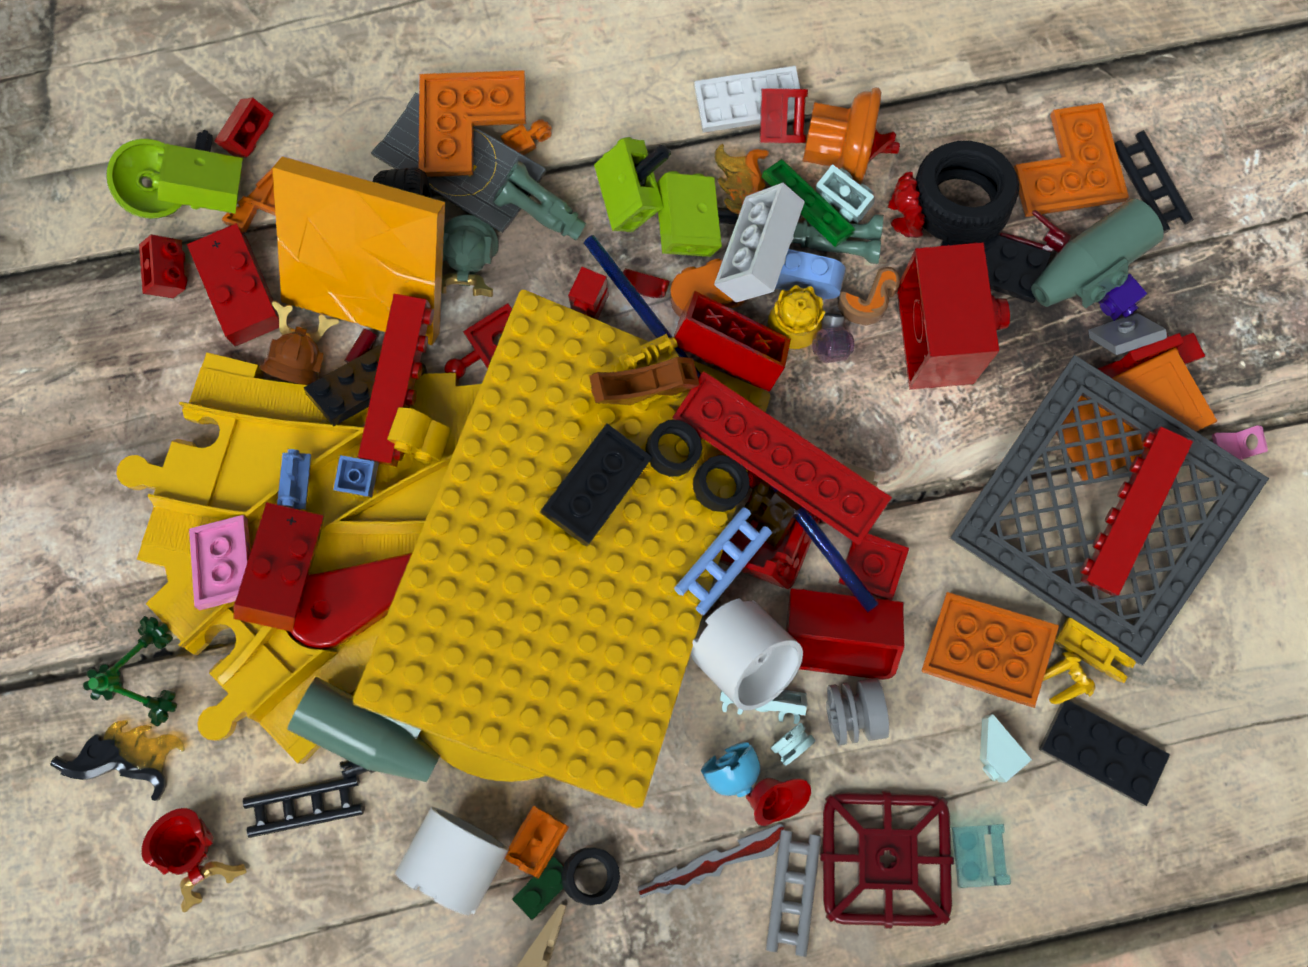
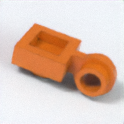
M539 119L531 125V130L529 131L526 130L523 124H520L500 137L505 145L522 155H526L536 149L533 139L543 142L552 135L551 126L543 119Z

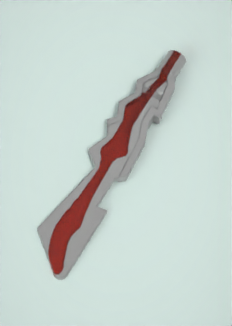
M778 824L738 840L740 846L722 853L715 849L693 859L680 869H677V866L654 877L653 881L638 886L640 897L643 898L657 892L669 894L675 888L686 890L693 883L699 885L706 876L719 877L724 865L773 856L784 826Z

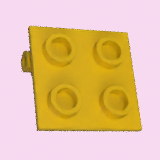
M667 334L618 356V359L625 371L642 368L679 357L674 349L678 345L674 337L668 338ZM655 395L641 402L645 405L664 395Z

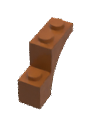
M674 357L664 362L632 370L597 372L589 376L595 403L633 405L655 395L674 396L699 386L693 358Z

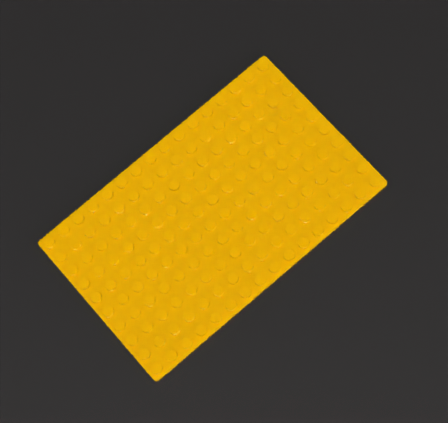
M521 290L353 697V703L361 708L638 809L644 804L692 651L693 640L696 638L702 614L696 610L697 605L701 601L689 590L682 596L674 588L730 523L736 509L735 506L731 510L719 512L712 511L703 506L694 493L693 478L700 466L710 457L727 455L701 438L702 452L700 459L689 472L681 476L669 477L660 474L648 463L587 547L542 515L540 511L606 424H609L646 452L645 447L648 437L659 424L667 420H675L672 417L691 389L674 396L664 395L645 405L641 401L633 405L595 403L589 376L597 372L625 371L618 356L648 343V341L537 294ZM694 361L698 378L703 371L766 413L770 400L769 392ZM665 434L659 439L658 448L662 456L668 461L681 463L688 458L689 448L679 436ZM712 469L707 474L706 483L714 495L725 499L734 495L736 484L728 472L722 469ZM723 549L713 559L717 565L719 564ZM705 569L696 581L708 592L711 590L714 577Z

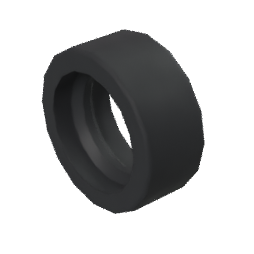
M667 420L659 424L648 437L645 450L653 457L649 463L657 472L673 477L689 472L701 456L702 443L697 431L688 423L680 420ZM674 434L685 441L689 448V455L684 462L674 463L662 456L658 448V442L663 435Z
M717 455L710 457L697 470L693 478V490L696 498L703 506L712 511L724 512L733 509L746 497L749 490V476L746 468L729 456ZM712 469H722L733 477L736 491L732 497L727 499L720 498L710 491L706 483V476Z
M596 847L583 848L572 853L564 863L561 874L562 885L567 895L575 902L590 906L599 905L611 899L618 889L620 881L619 866L614 857L606 850ZM585 859H597L604 864L607 870L606 884L596 894L583 893L577 888L574 881L575 869Z

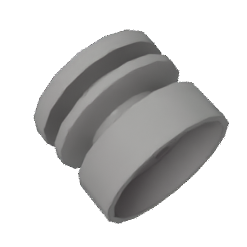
M877 678L859 680L856 686V694L854 695L847 682L841 685V695L836 684L828 685L827 716L838 746L847 744V731L852 743L859 742V729H863L868 741L889 737L886 701L882 686Z

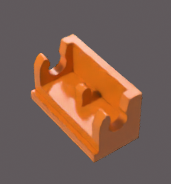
M533 806L509 845V851L504 859L517 865L521 871L539 879L569 826L548 812Z

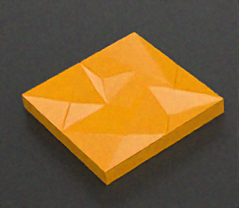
M282 156L272 167L281 302L385 332L393 294L427 299L432 306L431 309H434V318L431 326H427L425 336H428V345H433L440 334L445 202Z

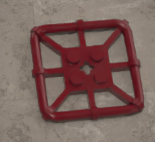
M882 790V793L841 792L834 795L829 794L825 798L826 803L823 809V853H820V861H823V904L826 912L825 917L830 922L834 921L843 925L884 926V929H892L893 926L934 927L941 924L946 925L951 920L949 918L952 910L951 865L954 864V857L951 856L948 801L944 797L939 798L931 794L891 793L890 790ZM841 804L882 805L883 829L863 828ZM891 805L931 806L911 829H892ZM835 811L857 832L858 854H835ZM938 814L939 856H918L917 835ZM886 850H889L890 855L895 856V862H890V867L888 868L885 867L884 862L880 861V856H883ZM835 862H858V883L835 905ZM918 864H940V907L918 885ZM864 889L883 890V913L843 912ZM893 890H912L934 914H893Z

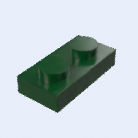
M555 856L550 859L539 879L534 876L512 898L531 920L564 888L561 875L564 865Z

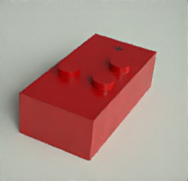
M237 223L187 244L223 333L235 347L279 328V315L272 306L274 299L247 236Z
M266 502L234 603V619L293 632L321 535L323 515Z

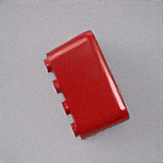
M791 588L786 631L802 647L803 658L799 669L877 678L880 680L892 678L897 672L905 647L903 602Z

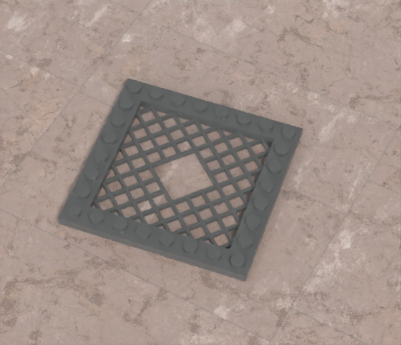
M1074 355L949 539L1068 618L1074 619L1116 645L1121 652L1134 659L1137 664L1143 666L1269 478ZM1081 395L1088 399L1077 402ZM1092 404L1095 419L1081 421L1078 406ZM1099 407L1112 415L1100 417ZM1073 408L1076 422L1061 425ZM1116 419L1119 434L1105 436L1102 421ZM1123 422L1137 431L1125 433ZM1096 423L1100 438L1085 440L1082 425ZM1077 426L1080 441L1065 444L1062 429ZM1164 427L1192 440L1193 443L1186 455L1185 462L1182 464V466L1189 465L1192 481L1178 483L1177 478H1175L1171 489L1173 488L1176 504L1161 507L1158 513L1161 527L1153 528L1149 532L1162 531L1165 547L1151 549L1147 536L1144 542L1145 550L1140 551L1139 555L1146 554L1150 570L1135 572L1134 566L1132 567L1128 578H1131L1134 593L1099 599L1097 588L1091 586L1094 598L1092 599L1076 587L1087 586L1088 584L1084 582L1075 583L1072 568L1080 567L1084 562L1071 564L1067 548L1082 546L1086 560L1090 558L1087 545L1093 544L1095 539L1086 541L1075 487L1129 477L1130 479L1132 472L1129 471L1132 464L1130 456L1142 454L1145 447L1142 450L1129 452L1126 440L1128 436L1140 434L1143 442L1149 431L1153 432L1154 429ZM1057 432L1060 445L1046 448ZM1120 438L1124 453L1109 456L1106 441ZM1101 442L1104 457L1089 460L1086 444ZM1081 446L1084 461L1069 463L1066 448ZM1061 449L1064 465L1050 467L1047 452ZM1042 454L1045 468L1030 471ZM1125 457L1128 472L1113 475L1110 460ZM1105 461L1108 476L1093 479L1090 464ZM1085 465L1088 480L1074 483L1071 467ZM1065 469L1069 484L1054 486L1051 471ZM1196 469L1209 477L1198 479ZM1046 472L1049 487L1034 490L1031 475ZM1027 478L1029 491L1015 494L1024 479ZM1213 481L1216 496L1202 499L1199 483ZM1220 484H1222L1223 486H1225V488L1223 489V491H1221V486H1220ZM1193 485L1196 500L1182 503L1179 487ZM1070 488L1073 503L1058 506L1055 490ZM1050 492L1053 507L1038 509L1035 494ZM1030 495L1033 511L1018 513L1015 498ZM1011 500L1014 514L999 517ZM1215 501L1206 514L1203 503ZM1198 504L1201 520L1186 522L1183 507ZM1074 507L1077 522L1062 525L1059 510ZM1178 508L1181 523L1166 526L1163 510ZM1054 511L1057 526L1042 529L1039 513ZM1034 515L1037 530L1023 532L1020 517ZM1015 518L1018 534L1003 536L1000 521ZM994 523L996 524L998 536L990 531ZM1200 524L1190 538L1188 526ZM1078 526L1081 542L1066 544L1063 529ZM1182 527L1185 543L1171 545L1167 530ZM1058 530L1061 546L1047 548L1044 533ZM1039 534L1042 549L1027 552L1024 536ZM1019 537L1021 551L1004 540ZM1184 547L1174 562L1172 549ZM1063 550L1066 565L1051 568L1048 552ZM1166 551L1170 566L1155 569L1152 553ZM1043 553L1045 567L1029 556ZM1067 569L1069 583L1053 573V571ZM1168 571L1161 583L1158 584L1156 573ZM1151 574L1154 590L1139 592L1136 576ZM1153 594L1143 608L1140 596ZM1135 597L1138 613L1123 615L1120 600ZM1115 601L1118 615L1100 603ZM1136 618L1133 624H1130L1125 619Z

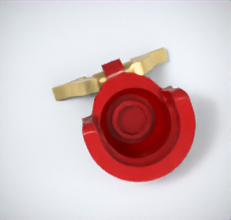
M179 808L164 814L151 826L143 840L141 854L143 861L147 865L156 867L163 875L168 872L176 875L188 874V877H184L180 882L181 893L184 897L181 909L185 913L194 904L202 902L201 894L192 891L195 885L216 874L224 876L226 883H231L235 877L243 875L247 871L244 864L230 866L213 861L202 866L203 862L207 859L208 849L213 844L214 836L193 810Z

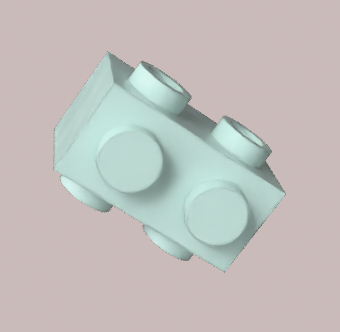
M832 164L816 184V192L830 205L839 210L838 213L849 223L854 221L858 224L874 205V193L862 183L859 185L852 179V175L845 169H838Z

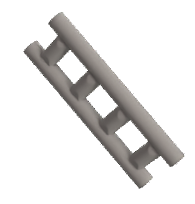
M781 830L766 950L778 952L779 943L796 945L795 955L807 957L821 836L810 834L809 843L791 841L792 831ZM790 853L807 855L805 873L788 870ZM786 882L803 885L801 903L784 900ZM782 912L800 915L798 933L780 931Z

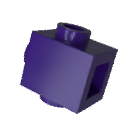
M1128 274V279L1123 285L1112 289L1098 303L1103 313L1115 321L1122 315L1127 318L1139 308L1137 304L1147 295V292L1131 274Z

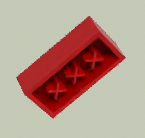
M696 291L693 292L683 310L674 334L678 348L691 352L701 357L705 362L715 364L725 369L729 374L739 376L749 381L753 386L763 388L769 392L785 369L791 341L790 338Z

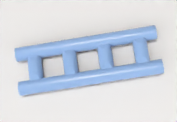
M743 507L674 588L682 596L687 590L693 593L701 601L697 605L696 610L702 615L708 612L772 534L768 527L763 526L758 532L746 521L751 515L747 508ZM738 530L751 540L743 551L730 541ZM722 549L735 560L726 572L713 561ZM705 569L718 580L709 592L696 581Z

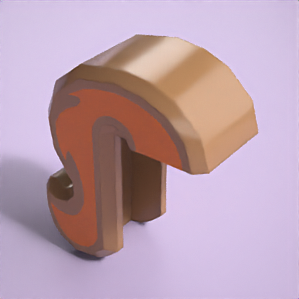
M892 267L879 269L866 301L849 293L841 292L838 299V309L841 314L855 324L870 325L877 323L887 310L889 297L895 296L900 284L899 273Z

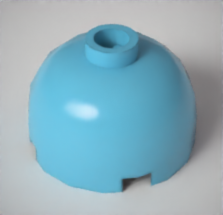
M749 742L730 746L725 749L727 754L718 760L714 755L703 765L701 772L713 791L720 795L743 797L753 790L752 785L757 781L760 774V762Z

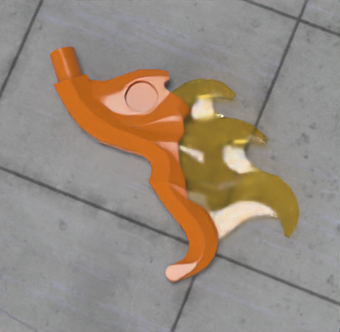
M721 144L716 149L715 161L727 176V181L720 177L718 183L733 199V201L729 198L724 200L726 207L730 211L740 214L745 197L762 191L766 186L757 160L758 158L765 159L769 155L767 150L754 149L746 156L732 157L724 152V144Z

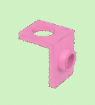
M1259 425L1237 433L1212 434L1214 444L1240 460L1268 451L1263 427ZM1250 434H1254L1258 439V445L1254 450H1250L1246 445V439Z

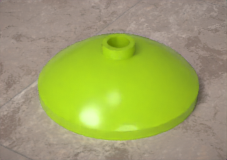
M153 139L132 140L120 146L109 160L106 171L109 191L114 200L124 210L135 216L146 219L163 218L173 214L182 206V204L158 200V189L153 188L154 173H160V170H157L158 154H164L165 143ZM142 179H149L151 186H144Z

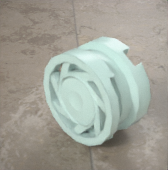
M799 723L770 747L774 753H779L782 757L781 762L785 766L816 741L812 735H807L805 732L806 728L802 723Z

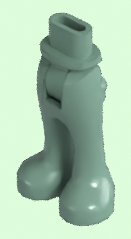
M518 160L509 171L505 179L506 182L500 187L492 203L499 207L510 203L522 208L545 227L558 233L561 232L562 236L568 235L572 239L577 240L586 223L578 218V213L573 212L566 202L536 182L528 174L526 166ZM516 186H519L521 189L529 192L534 197H536L541 202V205L537 204L532 199H530Z
M874 215L866 224H851L855 231L850 237L870 240L868 242L845 240L837 247H834L810 223L808 225L807 220H804V223H797L791 243H799L803 248L808 247L817 251L857 255L864 257L871 264H878L884 215Z

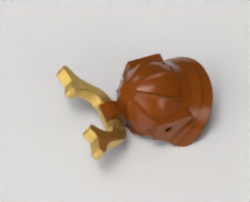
M273 300L272 306L278 312L279 329L282 336L277 340H271L267 358L260 365V369L269 375L289 382L309 385L318 380L317 372L320 373L324 353L319 352L316 343L321 339L324 332L329 327L338 324L339 320L338 318H326L323 314H319V326L315 332L307 333V329L297 326L293 329L286 323L287 316L293 309L292 306H283Z

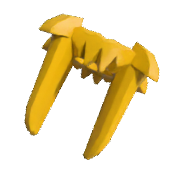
M1064 652L1062 653L1064 659L1046 669L1043 681L1066 670H1070L1068 674L1072 676L1071 679L1077 682L1050 698L1049 701L1052 704H1060L1083 693L1088 694L1089 697L1093 695L1095 683L1091 678L1088 679L1087 675L1083 672L1079 664L1081 659L1076 654Z

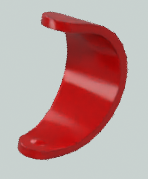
M627 268L622 273L623 284L630 290L646 297L663 298L670 283L669 280Z

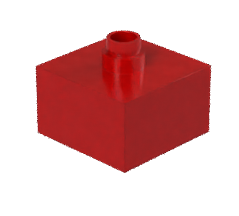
M984 243L915 248L897 290L909 390L973 385L998 354L997 330L1009 327L1010 308L1006 298H994L991 295Z

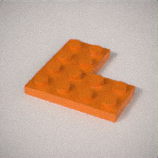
M524 70L420 74L419 169L423 170L427 177L473 175L474 126L526 124V75Z
M1096 103L1054 109L1050 117L1061 158L1021 163L1014 166L1019 179V195L1025 217L1034 216L1032 214L1033 210H1037L1040 214H1048L1125 202L1129 195L1104 104Z

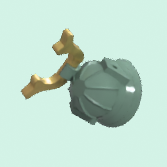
M473 215L454 217L444 226L443 260L447 261L450 267L458 273H449L442 276V294L447 293L446 287L448 285L459 284L460 286L473 285V296L484 295L493 297V289L485 285L483 277L471 274L480 271L485 263L491 264L492 258L498 252V238L492 226Z

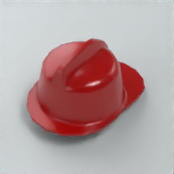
M774 778L761 780L746 795V799L754 810V820L758 825L766 826L798 814L809 802L811 786L806 780L801 778L784 782Z

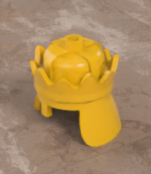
M795 285L787 291L781 290L779 298L769 314L768 328L790 338V349H802L810 346L819 338L822 332V318L825 315L822 298L815 294L812 286L801 288Z

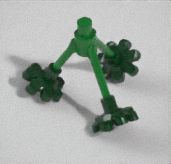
M143 616L140 620L141 626L138 628V633L142 635L138 639V644L110 669L108 664H101L99 671L93 668L89 669L86 675L90 680L83 683V689L86 691L92 690L90 698L95 701L99 700L101 695H103L106 701L112 700L114 698L113 692L143 703L144 707L151 709L148 713L151 723L158 727L161 723H165L168 720V711L174 712L176 710L177 703L171 702L174 700L176 693L163 690L158 697H144L122 688L123 683L120 682L119 678L121 676L119 669L142 648H147L150 644L154 643L158 649H162L173 641V637L170 634H166L169 629L165 623L158 626L156 618Z

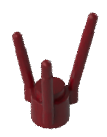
M1033 210L1032 214L1049 228L1042 239L1046 242L1045 245L1004 232L1000 233L1002 237L1051 253L1053 250L1059 253L1071 238L1069 233L1056 227L1037 210Z

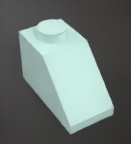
M993 714L986 715L982 719L980 760L985 765L982 769L991 780L1007 782L1032 759Z

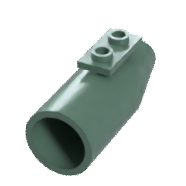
M1131 198L1061 249L1031 286L1036 300L1041 305L1048 307L1078 295L1082 298V306L1085 308L1094 302L1101 301L1108 292L1125 283L1128 279V265L1163 240V226L1157 214L1150 206L1139 199Z
M315 677L300 701L288 725V731L366 770L422 782L428 781L440 756L418 737L421 729L356 706L353 703L354 695Z

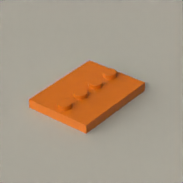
M947 592L922 667V673L1035 708L1059 625Z

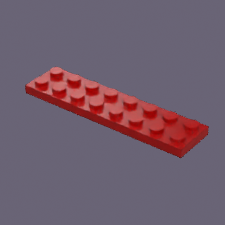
M703 371L698 378L699 386L690 390L672 418L688 423L705 441L860 545L892 497Z

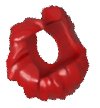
M911 171L904 173L898 179L887 208L898 210V212L903 213V216H905L892 220L891 226L894 227L895 231L908 238H919L923 236L922 226L925 222L924 214L921 213L922 207L918 205L920 193L916 189L917 181L913 178V172Z

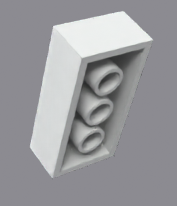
M784 183L746 196L714 285L735 302L774 292L780 272L786 261L789 246L793 241V234L805 201Z

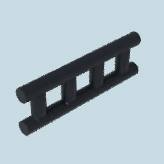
M1141 131L1137 133L1135 137L1138 142L1125 147L1122 140L1115 142L1119 160L1141 200L1157 214L1163 226L1164 234L1171 230L1168 222L1178 218L1182 220L1184 225L1192 222L1194 219L1146 132ZM1143 151L1150 164L1137 169L1131 156ZM1156 173L1162 187L1149 191L1143 178ZM1168 195L1175 209L1162 214L1155 200Z
M358 775L346 780L344 777L244 797V809L254 807L256 825L247 827L248 838L363 815V804L353 805L350 788L359 786ZM339 790L341 807L325 810L322 793ZM311 796L313 813L296 816L294 799ZM282 802L285 819L268 822L266 805Z

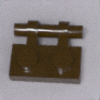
M762 479L759 485L754 487L751 493V501L747 502L744 506L751 513L746 521L751 524L755 520L758 523L756 527L758 532L763 526L768 527L772 534L766 542L775 549L782 544L802 506L780 491L771 492L769 490L771 485ZM762 503L767 505L765 511L760 507Z

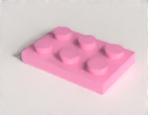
M244 515L189 529L194 607L198 610L236 600L251 553L248 519Z

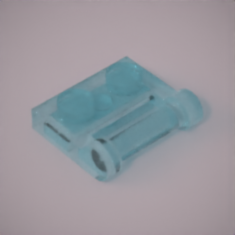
M1004 824L951 827L959 888L1011 884L1010 875H1007L1002 833H1005ZM991 834L995 875L993 876L988 875L984 835Z

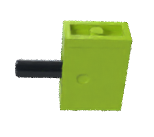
M203 130V132L197 133L195 149L165 144L164 154H158L157 170H160V173H154L153 188L158 189V200L188 205L195 210L205 208L236 214L243 158L211 152L213 135L209 134L208 130Z
M625 137L620 139L610 151L604 153L603 157L594 164L612 231L634 232L663 208L653 171L668 160L671 155V151L666 145H659L648 155L644 140Z
M677 171L665 173L657 182L663 208L658 211L662 254L711 257L722 247L719 223L736 225L741 209L717 207L714 177H707L700 173L686 175L680 174Z

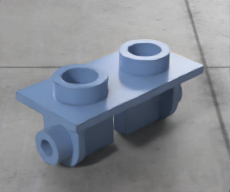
M288 449V453L282 454L277 505L306 510L311 454L299 453V450Z

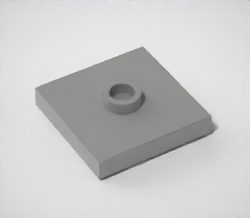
M1138 313L1088 330L1090 339L1115 355H1120L1167 338L1164 327Z

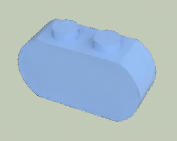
M788 249L786 261L775 288L787 291L795 285L801 288L812 286L815 294L822 299H834L840 295L846 268L836 259Z

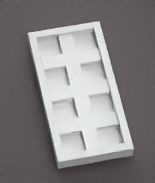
M796 66L694 81L702 131L704 133L760 124L761 89H800ZM788 97L787 120L794 119L795 97Z

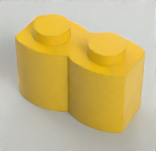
M399 407L387 439L395 444L394 449L408 454L412 452L415 454L414 459L430 464L431 460L441 461L451 429L417 410Z

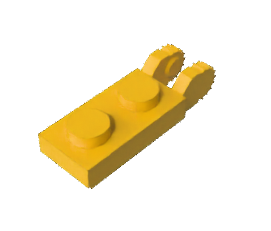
M1070 617L1066 619L1055 638V644L1070 653L1076 654L1087 664L1102 673L1105 672L1106 675L1121 683H1125L1128 677L1122 671L1110 665L1112 660L1115 659L1122 665L1133 668L1136 664L1135 660L1121 652L1119 647Z

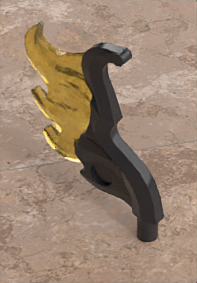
M117 721L108 727L103 741L101 740L102 737L96 734L85 743L78 757L73 761H66L59 756H55L50 766L61 772L60 775L80 780L93 779L116 769L119 771L120 776L151 782L154 786L151 800L158 801L166 787V779L163 775L166 756L175 748L185 751V747L180 738L171 734H164L157 738H147L145 732L152 729V726L148 725L138 726L129 732L123 733L122 727L127 725L128 721Z

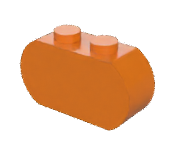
M720 258L713 259L705 266L699 268L695 266L688 267L676 275L671 285V306L679 317L694 291L730 309L739 307L745 302V300L735 302L714 285L723 260Z

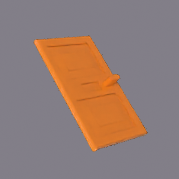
M1173 348L1112 378L1196 432L1217 422L1216 417L1180 357L1177 348ZM1081 395L1077 402L1088 399ZM1092 404L1078 406L1081 421L1095 419ZM1099 407L1100 417L1112 415ZM1073 408L1061 425L1076 422ZM1116 419L1102 421L1105 436L1119 434ZM1123 422L1125 433L1137 431ZM1096 423L1082 425L1085 440L1100 438ZM1077 426L1062 429L1065 444L1080 441ZM1140 434L1126 437L1129 452L1143 449ZM1120 438L1106 441L1109 456L1124 453ZM1101 442L1086 444L1089 460L1104 457ZM1081 446L1066 448L1072 463L1084 461ZM1141 454L1130 456L1131 463L1137 456L1141 457ZM1125 457L1110 460L1113 472L1126 466ZM1105 461L1090 464L1093 479L1101 478L1108 474ZM1085 465L1076 466L1075 469L1081 480H1088Z

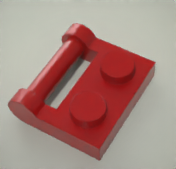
M761 89L760 143H806L804 118L805 97H808V89ZM788 97H795L794 135H787Z

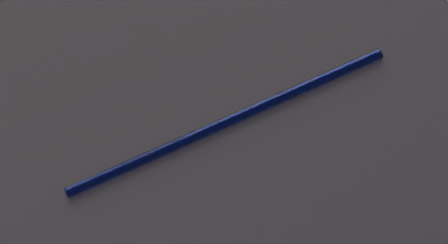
M594 235L589 236L584 241V245L654 336L658 338L667 334L668 338H671L672 335ZM678 346L674 348L679 357L689 358ZM695 366L697 377L699 378L701 373ZM771 486V488L774 490V492L779 491V490H777L776 488H774L773 486ZM802 507L796 520L864 609L869 612L879 603L808 511Z

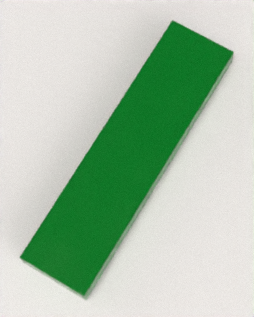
M783 159L763 172L762 178L771 187L784 183L805 201L801 215L834 247H837L853 235L855 228Z

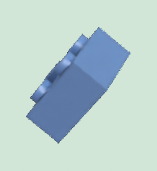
M340 455L333 490L372 497L379 463Z

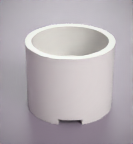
M739 598L724 604L705 620L708 626L700 638L693 640L691 651L693 661L741 710L759 708L776 698L793 680L803 658L801 645L754 600L752 602H743Z
M431 807L395 874L412 889L417 890L419 886V890L433 898L434 902L469 916L470 913L475 914L509 848L467 821L439 808Z

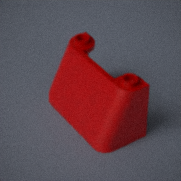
M748 470L749 486L754 489L762 479ZM773 486L769 489L773 493L779 491ZM762 503L760 507L765 511L767 505ZM802 507L782 544L774 549L765 541L741 571L773 585L790 589L797 579L820 518ZM753 520L750 525L756 529L758 523ZM740 530L730 539L741 551L751 542ZM723 550L719 562L731 566L735 560Z

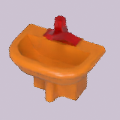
M874 87L871 91L857 94L849 109L814 102L803 161L830 167L833 164L838 169L843 168L860 185L863 182L869 162L879 153L898 154L900 143L895 142L896 133L880 134L876 129L882 95L881 89Z

